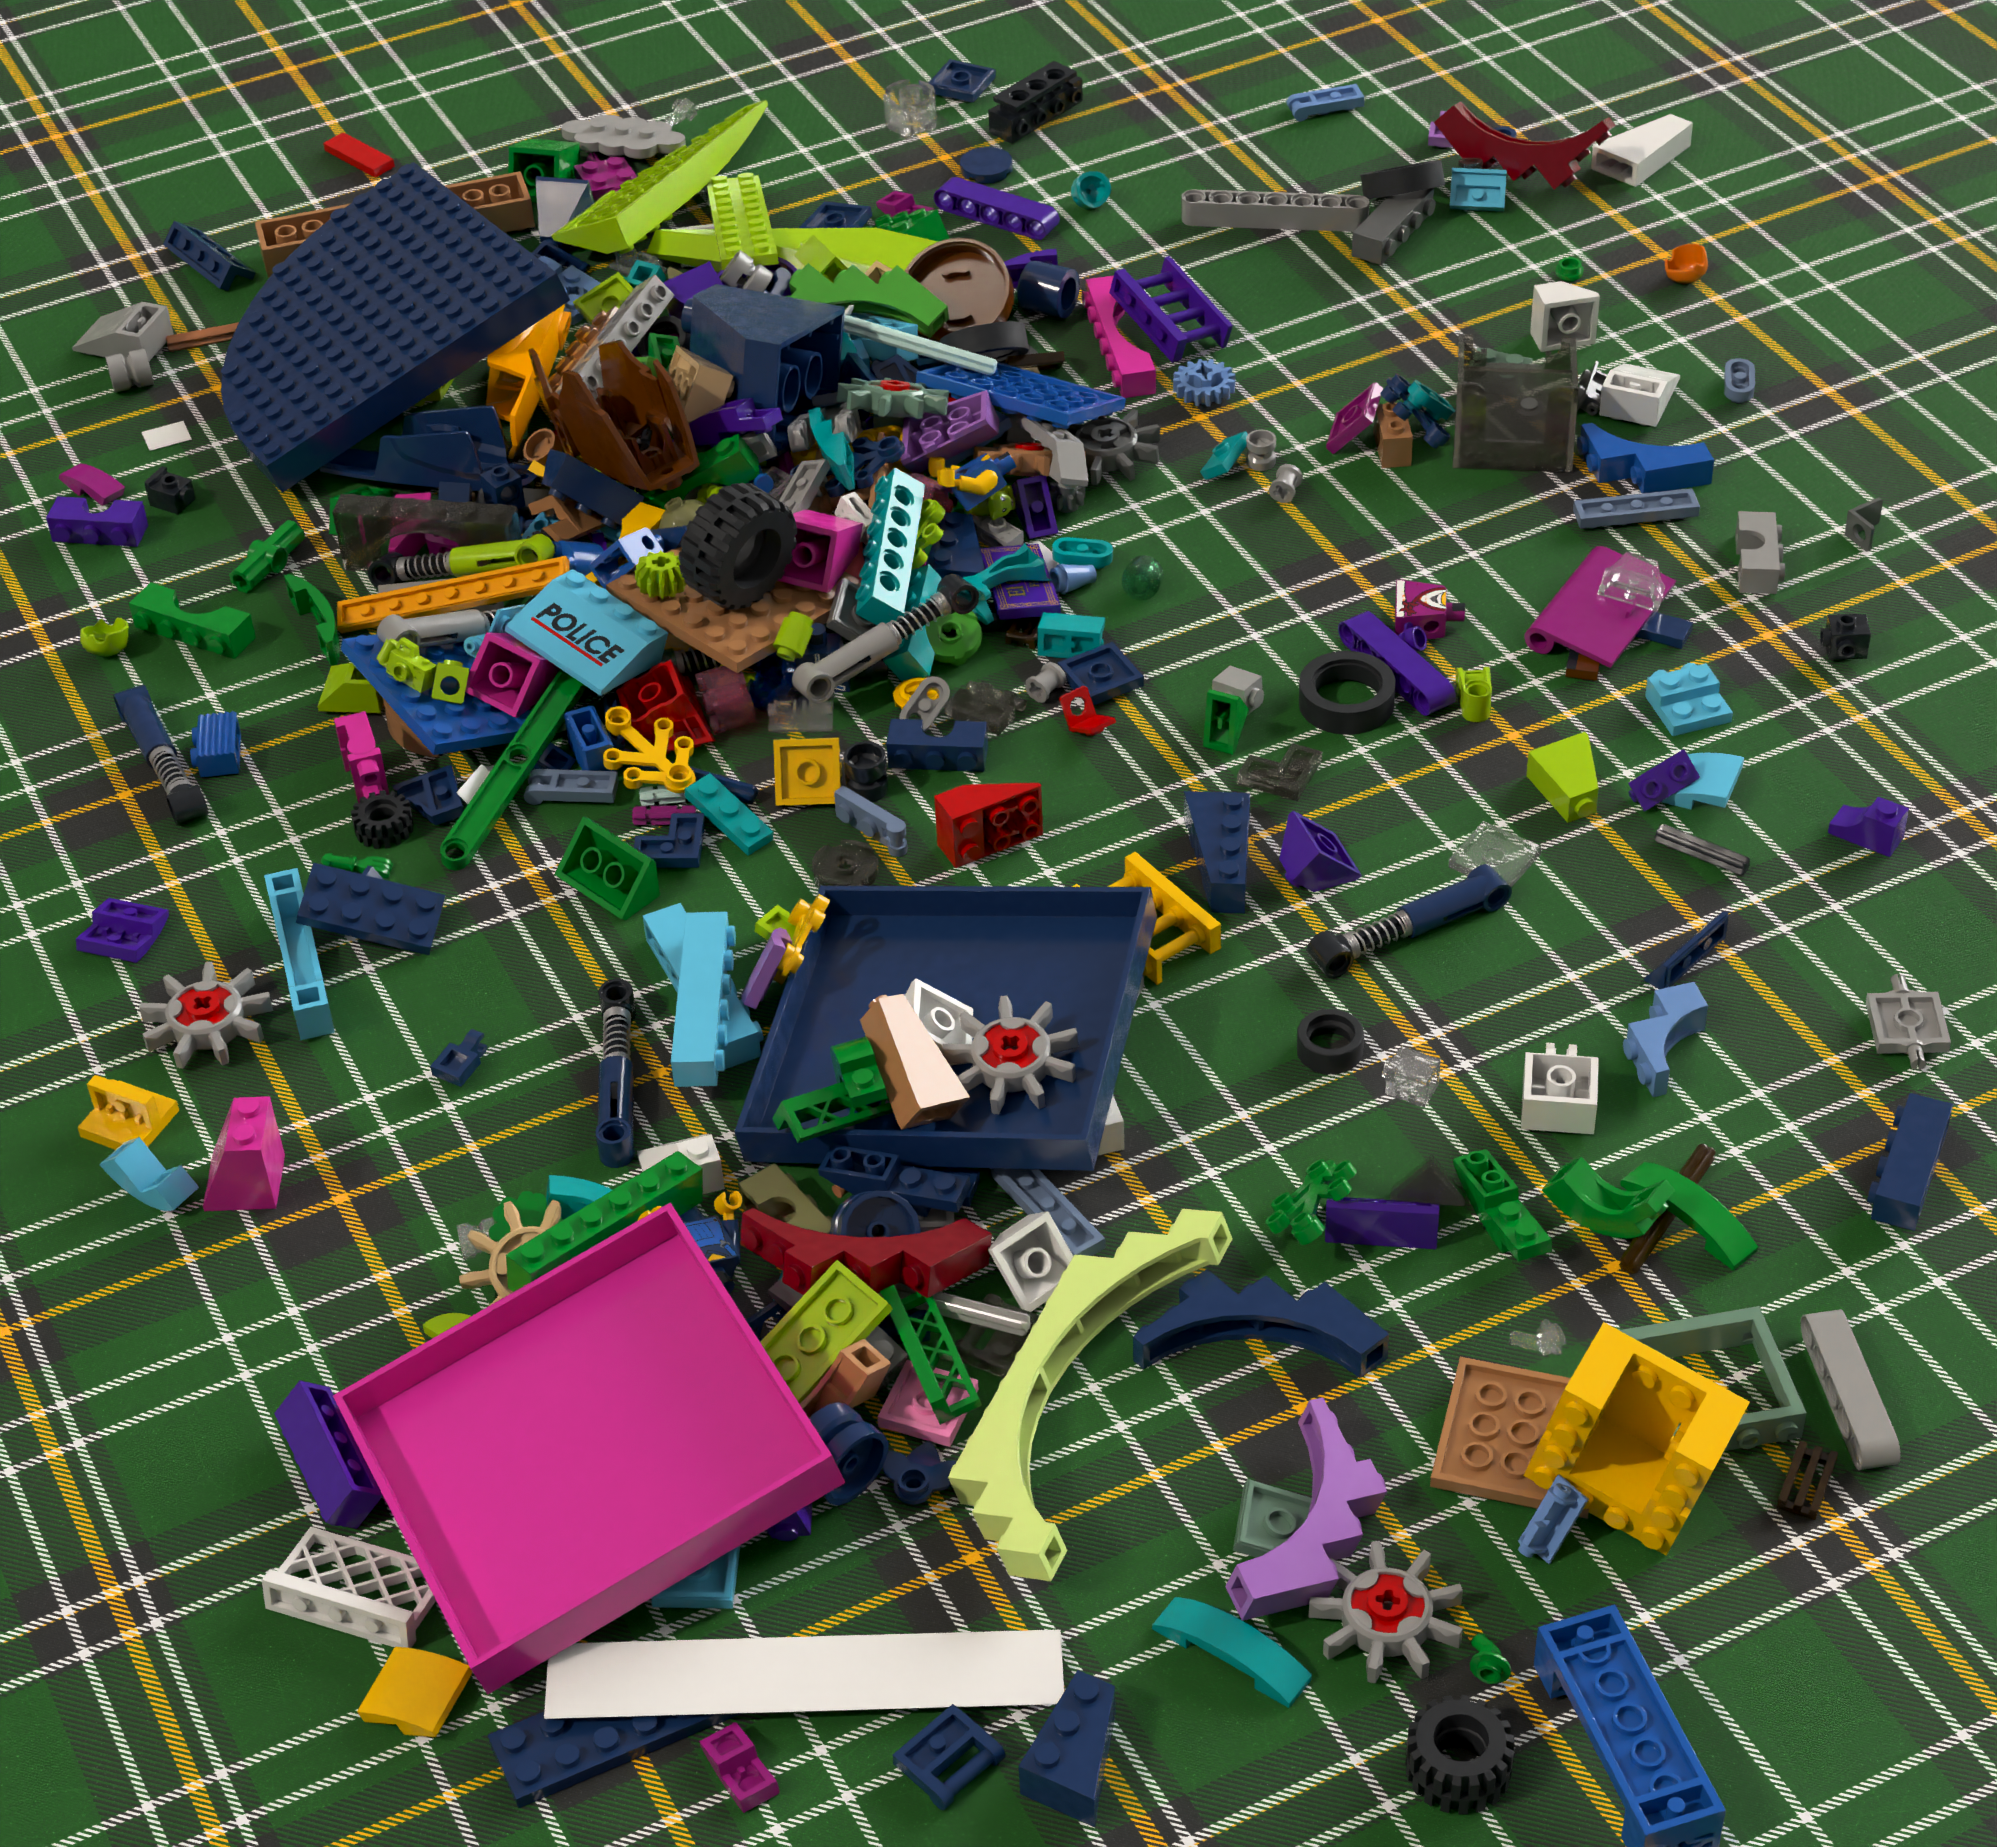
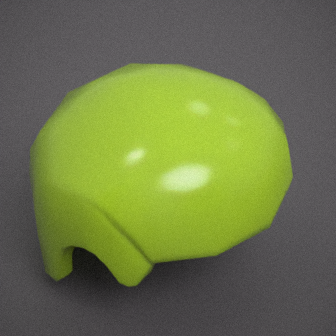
M116 618L113 625H108L103 619H100L94 626H86L80 630V642L85 650L94 655L112 656L118 654L127 645L128 622L122 618Z

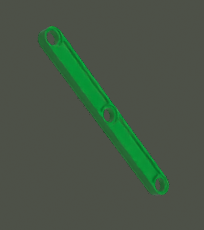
M562 669L558 671L442 842L440 847L441 862L446 868L461 870L470 863L564 723L565 713L572 711L586 690L587 686ZM518 754L528 758L523 764H515L510 759ZM454 848L464 851V855L458 859L449 858L446 853Z

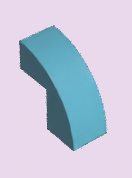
M140 1137L124 1142L99 1164L119 1186L146 1205L163 1211L175 1210L199 1188L182 1165L166 1170Z

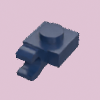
M471 1029L459 1046L449 1043L430 1066L432 1076L462 1087L481 1064L480 1057L485 1054L488 1048L487 1045L480 1043L484 1038V1033Z

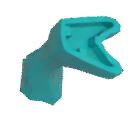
M1025 543L1015 553L1001 557L980 573L963 577V579L976 587L979 592L978 604L972 611L978 620L986 625L994 621L987 604V599L991 597V588L1007 581L1052 580L1046 576L1044 559L1033 553Z

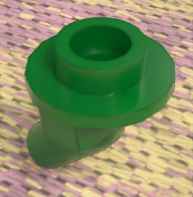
M1482 1633L1476 1634L1472 1638L1471 1644L1479 1653L1472 1656L1470 1661L1471 1672L1475 1677L1487 1684H1498L1506 1681L1511 1674L1509 1662L1501 1656V1651L1490 1639Z

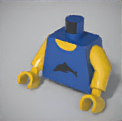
M1008 451L994 460L985 453L962 467L951 465V468L945 467V459L942 457H931L928 462L930 475L937 477V482L940 486L950 487L966 511H969L1005 487L1007 483L1003 475L1017 467Z

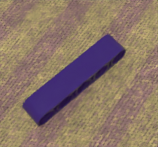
M952 177L935 191L933 196L935 204L943 211L1035 240H1041L1046 237L1060 221L1057 211L1049 205L958 177Z
M1365 611L1339 623L1338 633L1344 645L1351 651L1372 655L1387 664L1395 676V691L1422 715L1428 716L1455 703L1456 694L1452 684L1373 613Z

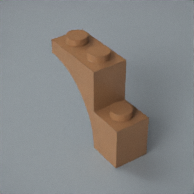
M862 1339L840 1350L828 1372L814 1390L800 1403V1406L808 1418L824 1406L836 1402L847 1404L853 1408L875 1396L891 1362L865 1339Z

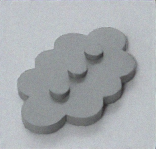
M600 115L592 118L590 121L571 120L561 126L562 137L567 141L580 143V151L601 152L606 156L626 155L634 159H645L654 156L656 153L670 154L681 146L686 145L685 136L679 132L672 131V126L669 123L662 121L647 122L638 117L622 119L615 115Z

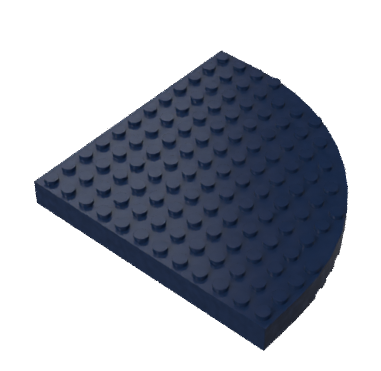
M414 162L402 166L396 174L388 179L379 181L367 193L356 196L347 207L333 211L330 215V220L311 234L284 262L275 265L272 269L273 274L251 301L238 323L228 346L224 365L221 369V394L224 412L232 430L248 456L282 493L570 301L555 271Z

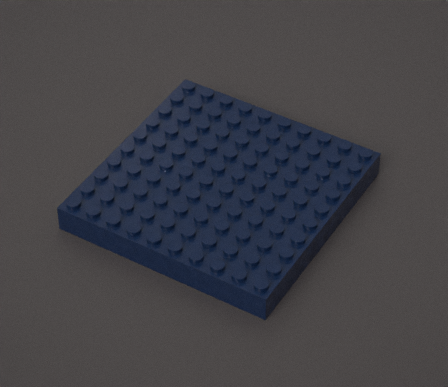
M820 886L818 894L830 900L824 911V914H826L825 919L816 933L810 930L800 954L805 956L803 962L795 974L791 972L789 974L735 1129V1135L744 1162L821 1164L831 1145L834 1144L899 1155L901 1165L1094 1171L1157 920L1151 887ZM915 978L973 1008V1017L984 1025L1000 1019L998 1011L1000 996L1007 995L1012 1004L1013 1017L1028 1020L1031 1019L1045 1001L1051 1003L1053 1018L1044 1028L1047 1035L1076 1028L1079 1047L1051 1054V1057L1075 1064L1076 1079L1072 1083L1046 1075L1039 1082L1043 1087L1045 1107L1041 1109L1035 1106L1026 1090L1013 1093L1007 1092L1005 1103L1000 1113L993 1114L990 1103L992 1088L981 1083L967 1092L970 1098L952 1118L903 1130L898 1125L893 1112L797 1143L790 1127L778 1131L772 1119L781 1101L837 1084L830 1046L864 1037L865 1033L860 1019L870 1009V1002L881 995L894 996L904 994L905 996L911 982ZM973 1063L950 1066L956 1076L972 1068ZM880 1101L867 1104V1106L872 1108L879 1106ZM850 1108L832 1114L842 1118L848 1116ZM819 1118L801 1123V1126L804 1130L817 1125Z

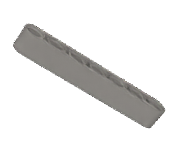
M1193 189L1185 191L1181 196L1182 222L1189 226L1354 232L1369 216L1370 202L1367 197L1361 195Z

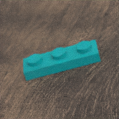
M709 773L685 788V798L701 813H704L717 828L748 856L773 840L774 831L712 774Z

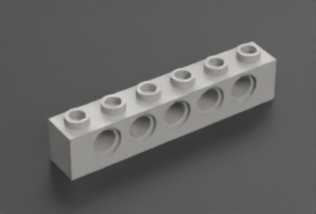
M656 275L651 276L633 289L571 370L580 374L595 400L598 397L596 388H603L598 346L612 341H623L628 350L632 352L674 297V294ZM562 383L555 391L558 394L561 392Z

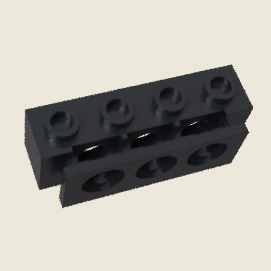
M1052 61L993 96V101L1000 105H996L988 110L989 133L1013 144L1083 101L1082 78L1077 76V71Z

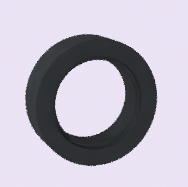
M1441 160L1403 165L1360 174L1363 195L1368 199L1404 194L1445 185Z
M1006 321L972 326L947 334L940 339L942 344L995 359L999 363H1004L1007 356L1026 355L1029 352L1026 329L1022 322Z
M1356 651L1327 653L1310 661L1300 674V712L1310 724L1323 731L1341 735L1366 733L1383 725L1393 713L1395 676L1387 664L1372 655ZM1354 681L1371 687L1377 694L1372 699L1362 703L1338 704L1324 699L1317 691L1324 685L1332 682Z

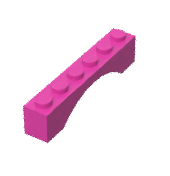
M1114 275L1086 279V291H1082L1083 306L1088 308L1090 324L1094 323V335L1096 339H1100V351L1102 355H1106V367L1108 372L1112 371L1114 388L1118 387L1121 396L1125 398L1156 394V369L1150 354L1129 343L1116 328L1118 321L1125 314V310L1109 293Z

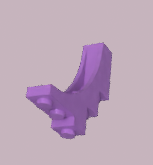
M1323 1397L1309 1400L1298 1421L1308 1446L1313 1472L1312 1501L1306 1521L1286 1542L1263 1556L1237 1564L1225 1586L1242 1621L1309 1605L1310 1597L1328 1598L1339 1579L1336 1565L1331 1558L1338 1560L1352 1556L1363 1536L1358 1517L1375 1514L1387 1493L1385 1481L1382 1475L1377 1473L1371 1459L1356 1462L1353 1448L1343 1437L1338 1427L1337 1418L1329 1410Z

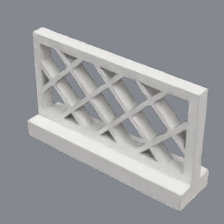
M314 1527L308 1529L278 1571L269 1569L262 1579L265 1609L391 1647L412 1648L416 1642L415 1630L436 1602V1599L428 1584L420 1587L416 1586L413 1579L423 1577L424 1575L413 1556ZM315 1542L329 1546L331 1549L311 1556L308 1552ZM360 1555L365 1557L366 1560L345 1566L342 1558ZM336 1560L338 1569L321 1574L317 1573L315 1566ZM389 1565L400 1567L402 1570L382 1577L378 1571L379 1568ZM304 1569H309L311 1574L310 1577L304 1579L291 1575ZM369 1571L372 1572L374 1579L353 1585L350 1577ZM344 1579L347 1587L335 1589L324 1584ZM407 1581L410 1590L389 1595L386 1587ZM380 1590L383 1598L372 1600L359 1595ZM413 1600L417 1604L414 1611L396 1607V1605Z

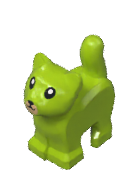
M1006 485L969 511L964 509V512L974 516L990 515L992 520L1007 515L1010 510L1016 509L1012 486Z

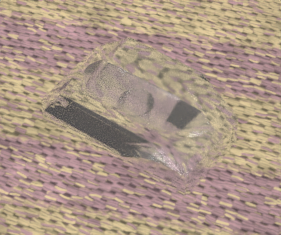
M1626 552L1614 565L1605 568L1597 594L1628 604L1635 603L1638 607L1658 612L1666 586L1661 580L1657 560Z

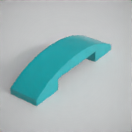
M1175 1597L1152 1624L1154 1631L1185 1649L1192 1642L1254 1678V1688L1287 1708L1292 1706L1312 1680L1310 1672L1280 1645L1244 1621L1208 1604L1187 1598Z

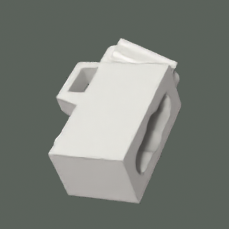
M856 492L841 496L834 514L840 518L863 523L860 542L867 545L869 540L867 529L873 517L870 508Z

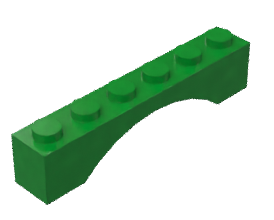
M676 1151L506 1254L508 1288L515 1292L611 1237L618 1231L637 1222L639 1216L647 1210L651 1211L657 1206L663 1207L671 1202L679 1216L703 1202V1169L681 1152Z

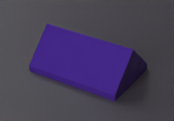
M1344 1197L1339 1201H1334L1327 1198L1325 1242L1437 1249L1439 1203Z

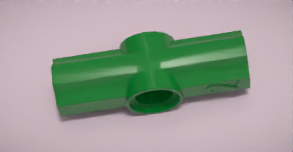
M287 520L265 541L260 539L253 541L249 546L247 558L229 574L231 583L237 587L238 591L248 593L270 572L280 573L286 566L288 554L305 539L304 530L296 522Z

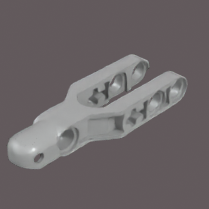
M847 403L820 407L825 421L832 419L835 426L833 434L844 432L848 443H852L863 432L858 409H847ZM809 413L800 415L788 426V440L793 453L809 450L817 442L810 426Z

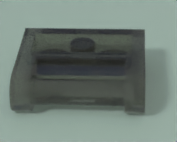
M987 1294L982 1303L1028 1314L1031 1327L1025 1336H1018L996 1330L984 1350L975 1348L988 1327L971 1324L964 1337L956 1340L955 1346L963 1363L1005 1378L1015 1360L1017 1352L1022 1348L1033 1324L1036 1323L1040 1315L1004 1303L995 1294Z

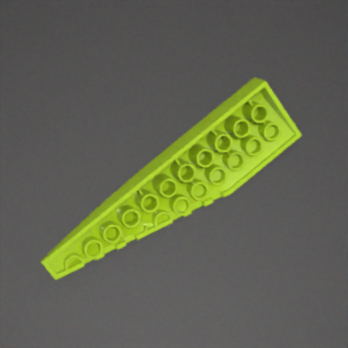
M767 100L744 106L725 118L724 122L709 128L708 133L692 139V144L688 147L686 145L681 146L655 162L654 166L638 173V177L620 184L621 189L616 191V193L615 190L609 191L552 234L553 240L605 254L616 251L619 254H624L633 250V244L647 239V233L661 227L660 223L673 218V212L696 195L711 181L712 177L716 176L754 129L768 106Z
M880 228L772 229L778 257L790 262L797 270L803 269L805 266L794 254L798 251L799 245L812 235L822 242L847 268L853 264L864 274L876 260L891 269L898 265L905 271L918 253L938 242ZM714 229L655 230L646 253L647 256L694 267L710 261L716 272L722 270Z

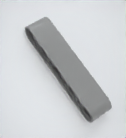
M1839 1309L1802 1315L1801 1333L1804 1344L1855 1467L1858 1470L1899 1464L1901 1455L1898 1438L1845 1313Z

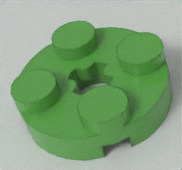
M973 611L967 614L955 612L948 614L944 618L939 616L937 617V622L932 620L929 622L930 626L925 625L927 637L935 652L934 660L951 663L956 666L962 665L966 662L967 658L975 654L981 644V626ZM956 630V637L947 638L943 634L944 631Z

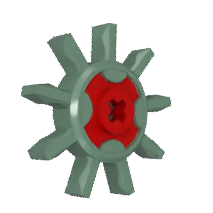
M851 378V384L838 383L837 402H846L847 409L849 410L864 409L867 412L883 417H915L923 419L924 412L943 416L947 415L949 391L926 389L925 383H910L891 380V378L871 381Z

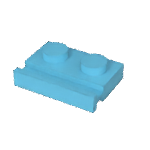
M1452 168L1450 209L1504 211L1507 170Z

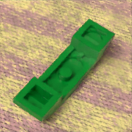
M292 574L284 575L289 600L299 616L310 612L313 614L319 624L315 627L320 649L330 666L337 665L340 656V641L334 613L328 600L316 587L306 580Z
M1644 1162L1621 1179L1620 1185L1627 1191H1640L1666 1179L1675 1189L1666 1201L1668 1204L1667 1210L1706 1239L1704 1249L1732 1271L1758 1251V1246L1751 1235L1724 1205L1705 1189L1674 1170L1655 1163Z

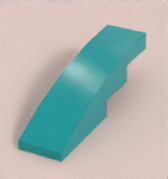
M820 407L808 410L811 429L823 458L830 465V471L848 490L855 489L854 456L844 432L833 434L835 426L832 419L825 421Z

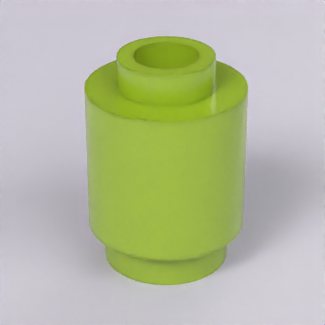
M791 611L788 617H784L773 647L778 650L776 654L788 661L802 658L813 633L812 624L814 621L808 616Z

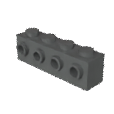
M1434 188L1388 196L1353 232L1352 256L1372 264L1382 265L1389 256L1395 253L1402 243L1407 241L1414 230L1418 229L1421 223L1433 214L1436 205L1435 200H1433Z

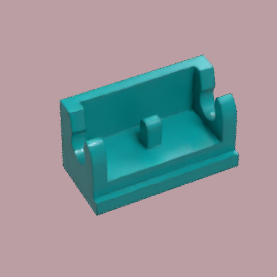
M1044 612L1038 626V656L1070 658L1104 645L1102 634L1105 627V618Z

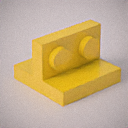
M839 738L773 740L776 806L835 804L834 792L841 787L842 776Z
M94 1075L87 1083L94 1109L77 1128L80 1137L115 1150L124 1142L140 1137L148 1147L179 1112L177 1101L120 1080H109Z

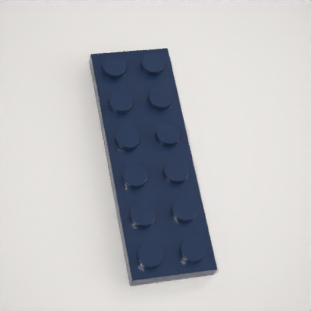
M541 1712L487 1736L491 1749L519 1809L742 1713L544 1719V1712Z

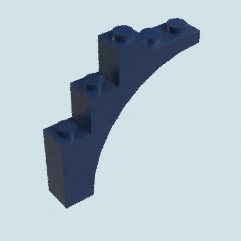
M1208 1269L1196 1277L1189 1278L1179 1288V1305L1171 1306L1163 1316L1150 1325L1141 1327L1133 1336V1361L1143 1370L1168 1355L1196 1345L1222 1340L1256 1339L1281 1342L1311 1350L1339 1363L1359 1378H1362L1388 1359L1389 1333L1326 1282H1323L1314 1290L1306 1291L1297 1301L1266 1275L1254 1284H1248L1240 1294H1237Z

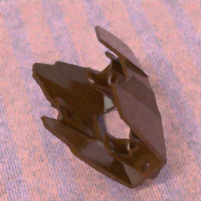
M612 341L599 345L603 388L598 387L596 391L602 404L600 408L578 372L571 370L562 372L563 383L560 394L555 391L552 392L537 352L533 348L528 350L536 375L534 378L535 384L549 417L556 428L565 453L588 463L615 481L648 491L654 489H675L683 483V475L691 473L700 465L692 433L673 380L658 359L653 361L657 378L652 375L649 367L641 363L628 350L623 341ZM650 426L652 431L650 445L648 449L640 452L636 437ZM669 432H670L671 435L674 437V441H673V442H672V440H671V437H670Z

